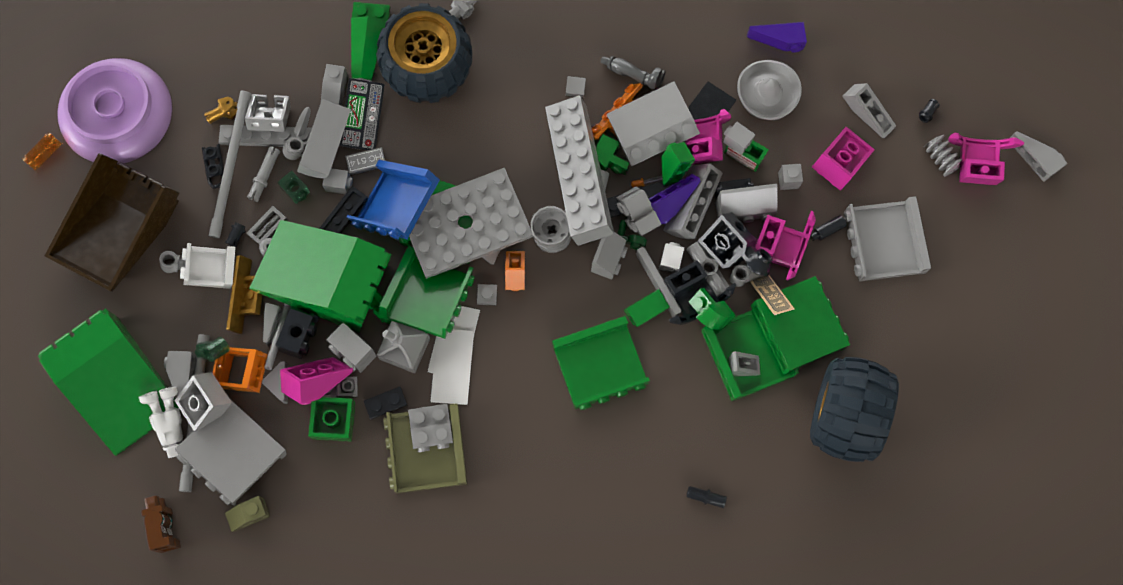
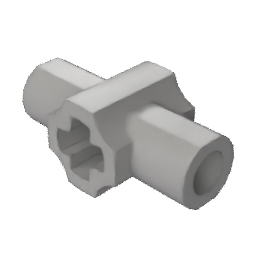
M453 0L450 5L452 9L449 12L451 16L454 15L458 19L461 17L464 20L472 14L474 10L473 5L479 0Z

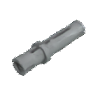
M274 147L268 148L257 176L253 178L252 188L247 195V198L250 200L254 197L255 202L259 201L263 189L267 187V180L280 154L278 149L275 148V151L273 150Z

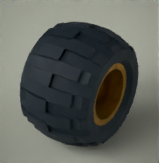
M419 3V6L411 7L408 5L401 8L399 14H393L387 20L385 28H382L378 38L376 56L384 80L390 84V88L403 97L407 96L410 101L418 103L429 101V103L439 102V99L446 96L448 98L457 92V87L464 84L469 74V68L472 64L470 37L459 19L454 15L451 16L448 10L440 6L435 8L431 7L429 3ZM416 59L420 60L418 63L413 62Z
M836 358L830 362L825 372L813 413L810 429V439L813 445L820 447L821 451L832 457L846 461L864 462L865 460L873 461L876 459L885 446L894 419L899 393L897 376L889 372L886 367L863 358Z

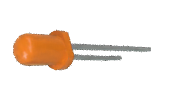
M662 176L647 180L640 178V180L632 181L631 186L633 188L644 187L645 183L662 180V178L656 179Z

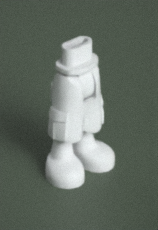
M176 387L159 390L160 397L164 402L165 412L161 410L157 391L139 396L142 404H148L151 407L153 414L149 416V419L161 445L164 446L163 450L167 452L168 458L178 455L175 448L183 442L179 408H174L173 403L174 396L178 393Z

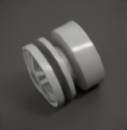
M546 206L539 209L533 215L531 232L536 245L541 250L548 253H557L569 245L572 238L566 212L556 206ZM555 229L556 233H551L549 235V230L553 231Z

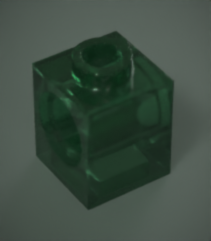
M292 170L277 182L283 192L295 204L306 199L310 192ZM299 186L297 191H291L292 187Z

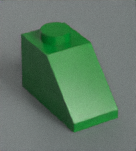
M685 142L669 144L662 155V180L664 186L679 182L695 161Z

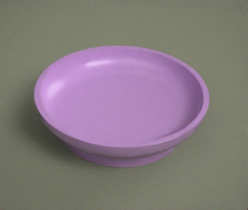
M124 58L101 60L85 67L68 82L58 104V124L67 144L81 157L94 162L98 153H101L118 162L128 163L150 152L164 137L172 116L171 96L162 78L144 64Z

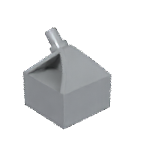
M391 321L388 330H385L382 334L384 339L377 356L379 360L416 373L429 343V334Z

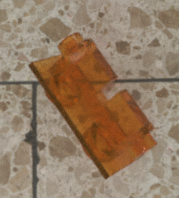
M48 132L44 134V137L26 155H23L22 160L36 171L62 143Z

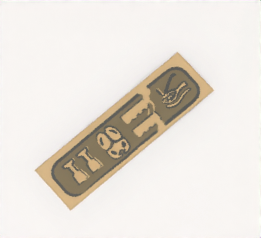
M770 275L750 281L774 315L794 310V307Z

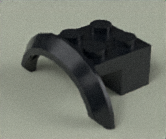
M698 260L665 278L664 282L679 305L682 316L676 315L669 319V322L684 325L697 320L698 313L689 301L700 289L704 288L717 303L727 301L733 295L736 284L734 283L727 287L717 297L707 283L708 275Z

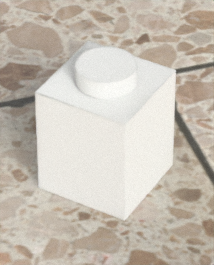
M674 242L666 243L659 270L671 273L679 271L684 247H680V244Z

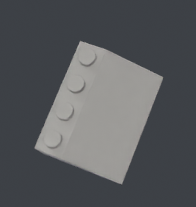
M674 81L607 113V117L631 166L665 151L671 143H681L700 134Z

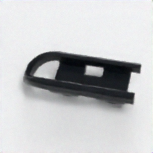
M217 144L216 147H202L208 184L212 189L220 188L221 182L213 185L211 177L223 176L224 172L220 144ZM216 158L219 159V164H217V165H216V162H215V159H216Z

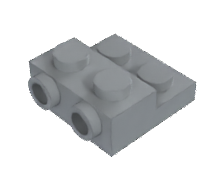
M447 404L408 410L413 449H418V452L430 451L431 446H437L438 449L450 447L449 444L453 443Z

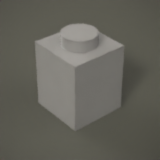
M736 122L733 127L730 125L724 132L725 139L723 143L742 155L752 143L755 134Z
M801 164L781 166L778 172L780 190L799 189L803 182Z
M331 168L329 176L324 178L322 186L325 192L346 194L353 185V178H351L349 171Z

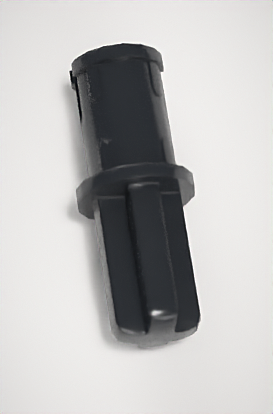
M692 486L688 487L686 493L687 498L704 502V505L708 503L723 509L727 500V496L710 492L709 489L706 491Z

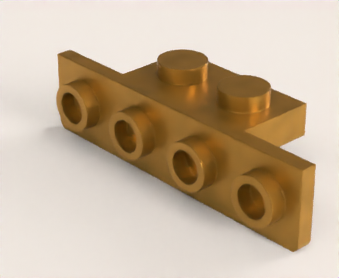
M237 255L227 320V330L237 334H242L245 315H260L263 295L249 289L255 277L250 276L252 260L242 255Z

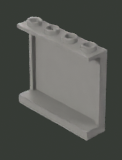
M916 196L909 197L906 201L853 207V204H849L844 211V219L848 222L847 236L852 242L851 256L855 258L854 272L858 276L859 282L925 274L931 269Z
M231 401L232 404L221 417L200 430L193 431L175 448V451L178 453L176 458L182 464L186 465L188 463L192 467L190 471L197 478L202 476L207 481L205 485L211 491L217 490L221 494L219 498L226 505L231 503L235 507L237 505L236 501L278 459L282 460L287 453L279 443Z

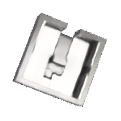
M252 94L245 116L247 130L285 132L291 108L289 96L274 95L275 108H268L267 95Z

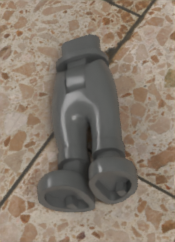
M603 56L601 58V63L607 65V68L622 76H629L654 90L659 89L663 83L666 71L659 67L655 68L650 74L622 58H616L615 56L610 58Z

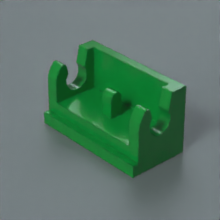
M658 289L625 308L624 312L633 326L638 327L668 309L669 305Z

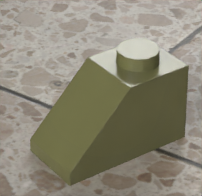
M260 496L242 502L225 513L231 532L270 517L265 500Z

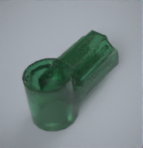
M218 337L212 341L198 343L195 354L197 358L208 359L210 362H213L229 352L230 348L224 338Z

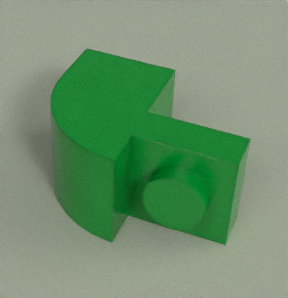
M604 134L596 147L600 170L607 171L608 168H611V171L616 174L626 175L630 163L615 156L620 142Z
M704 288L700 289L689 301L698 313L696 318L711 329L725 328L736 316L725 301L716 303Z

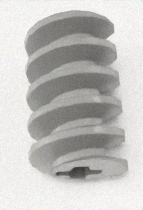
M941 135L929 141L924 147H928L926 149L927 153H932L930 158L936 159L935 165L942 164L939 170H946L943 175L947 177L961 167L959 164L962 159L955 160L958 153H950L953 147L946 148L949 141L942 142L945 136Z

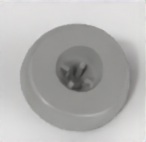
M761 60L750 64L741 72L737 84L739 99L744 108L753 116L768 121L778 120L793 111L800 100L802 92L801 82L796 72L788 65L774 60Z

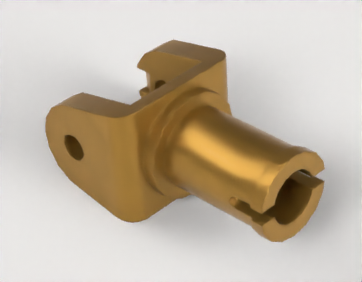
M231 97L221 98L217 100L219 103L217 108L204 114L210 124L222 117L232 120L236 117L238 103L234 102Z

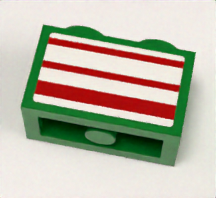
M753 140L742 155L729 146H726L724 154L756 172L769 149Z

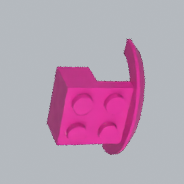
M725 109L721 110L718 115L694 120L700 134L684 141L695 159L692 165L723 160L722 124L727 123L731 119V114Z
M953 133L948 138L950 143L961 146L960 159L962 161L960 163L959 182L998 185L1004 181L1005 162L999 161L1000 149H1010L1024 145V142L1018 138L982 140L963 137L959 133Z
M813 211L810 212L804 232L785 227V220L767 215L755 247L757 250L764 249L771 255L773 263L790 268L786 278L787 281L796 276L816 221Z

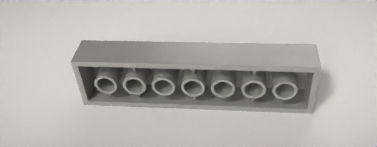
M579 95L545 107L571 238L579 246L614 235L585 102Z

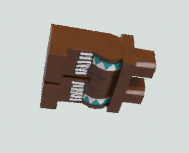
M159 496L145 498L146 509L141 510V513L145 517L144 523L149 550L164 553L181 548L180 540L173 538L171 529L173 520L170 515H173L171 508L166 507L165 499L159 498Z

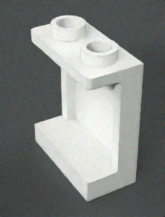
M187 243L186 249H182V260H185V267H181L180 279H184L183 285L231 289L233 285L235 247L227 246V249L196 247L191 246V243Z

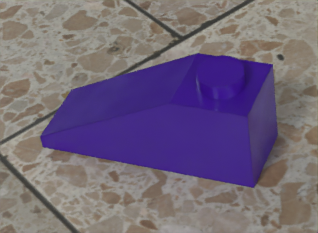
M804 22L750 26L747 33V38L783 51L799 52L804 49L807 43Z
M691 174L649 198L651 206L661 224L668 223L671 218L677 215L701 182L699 177Z

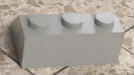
M777 184L720 191L715 202L718 218L722 214L731 212L743 223L753 222L754 219L765 221L767 215L774 217L777 213Z

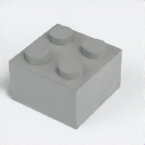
M344 323L327 338L330 344L328 348L339 359L343 357V361L350 368H353V372L357 369L361 373L376 357L372 348Z

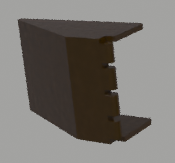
M98 153L44 256L113 292L166 227L179 202L177 197L180 193L152 178L148 179L147 175L135 169L132 170L131 167L111 157Z

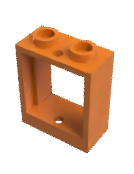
M219 346L212 373L223 389L260 393L265 371L264 366L268 354L256 349ZM234 356L248 358L242 384L228 383Z

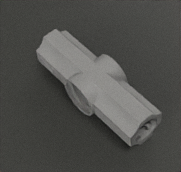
M697 241L686 250L694 262L699 261L703 269L704 266L712 267L713 272H706L708 275L707 283L718 297L729 285L718 269L717 262L711 258L707 250Z

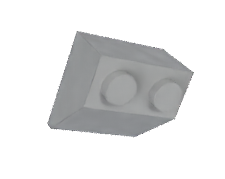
M614 232V235L601 238L592 262L591 272L609 279H613L614 274L618 275L621 264L618 263L621 257L625 258L628 247H625L626 240L616 232Z
M212 372L193 375L174 400L194 431L200 430L221 417L232 404Z

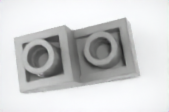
M346 377L322 397H357V377Z

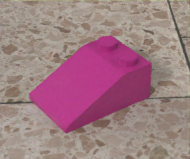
M845 127L814 163L812 168L841 191L875 149L849 128Z
M334 357L281 369V392L299 404L307 405L311 401L319 400L353 372V368H350Z

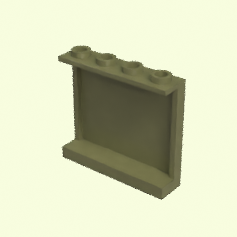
M449 404L450 406L448 407L453 443L449 444V448L443 449L431 446L430 451L418 452V449H413L409 413L390 414V412H386L387 418H384V429L388 430L389 437L385 438L386 448L387 450L390 449L391 456L387 458L388 468L392 469L393 476L389 477L390 489H394L396 494L467 484L458 404Z

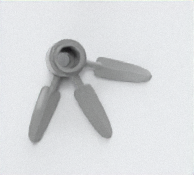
M309 107L303 110L294 129L296 137H290L283 146V154L287 159L296 160L303 155L302 152L307 142L303 143L299 137L303 136L306 131L311 112Z

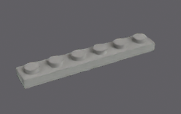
M220 125V145L230 144L234 125ZM243 126L239 146L283 147L290 137H296L294 133L295 127H286L285 132L247 130V127ZM306 128L304 135L299 137L303 143L308 141L312 128Z

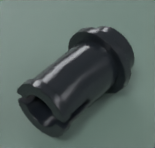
M930 99L925 108L919 112V119L922 122L928 123L933 119V114L940 106L938 101Z
M237 222L231 225L232 230L225 241L226 244L235 248L242 234L246 232V227Z

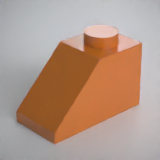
M506 251L505 290H525V251Z

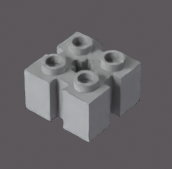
M634 187L616 197L619 202L617 207L621 213L627 216L625 222L634 233L638 232L642 236L662 225L644 190Z

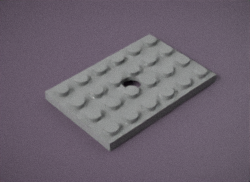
M505 167L432 195L409 235L426 279L533 237ZM464 215L470 216L473 219L472 226L468 229L458 225L459 218Z

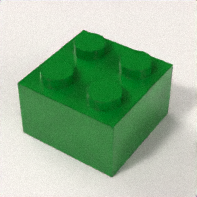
M321 397L319 400L312 401L308 436L314 440L352 442L356 402L349 398Z

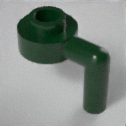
M620 220L617 234L626 240V244H629L630 248L634 250L646 247L647 239L639 235L624 236L627 224L625 220Z

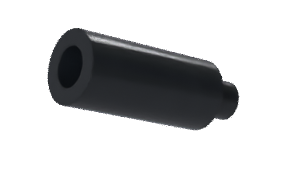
M838 215L814 228L810 239L812 241L816 239L821 241L845 228L847 223L844 217Z

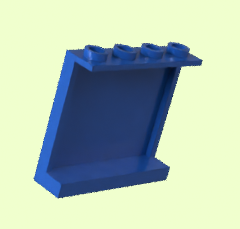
M378 160L376 167L382 171L379 180L358 217L347 215V218L352 221V225L357 229L362 230L364 228L371 233L376 231L383 236L388 234L395 239H399V237L408 239L440 179L428 169Z

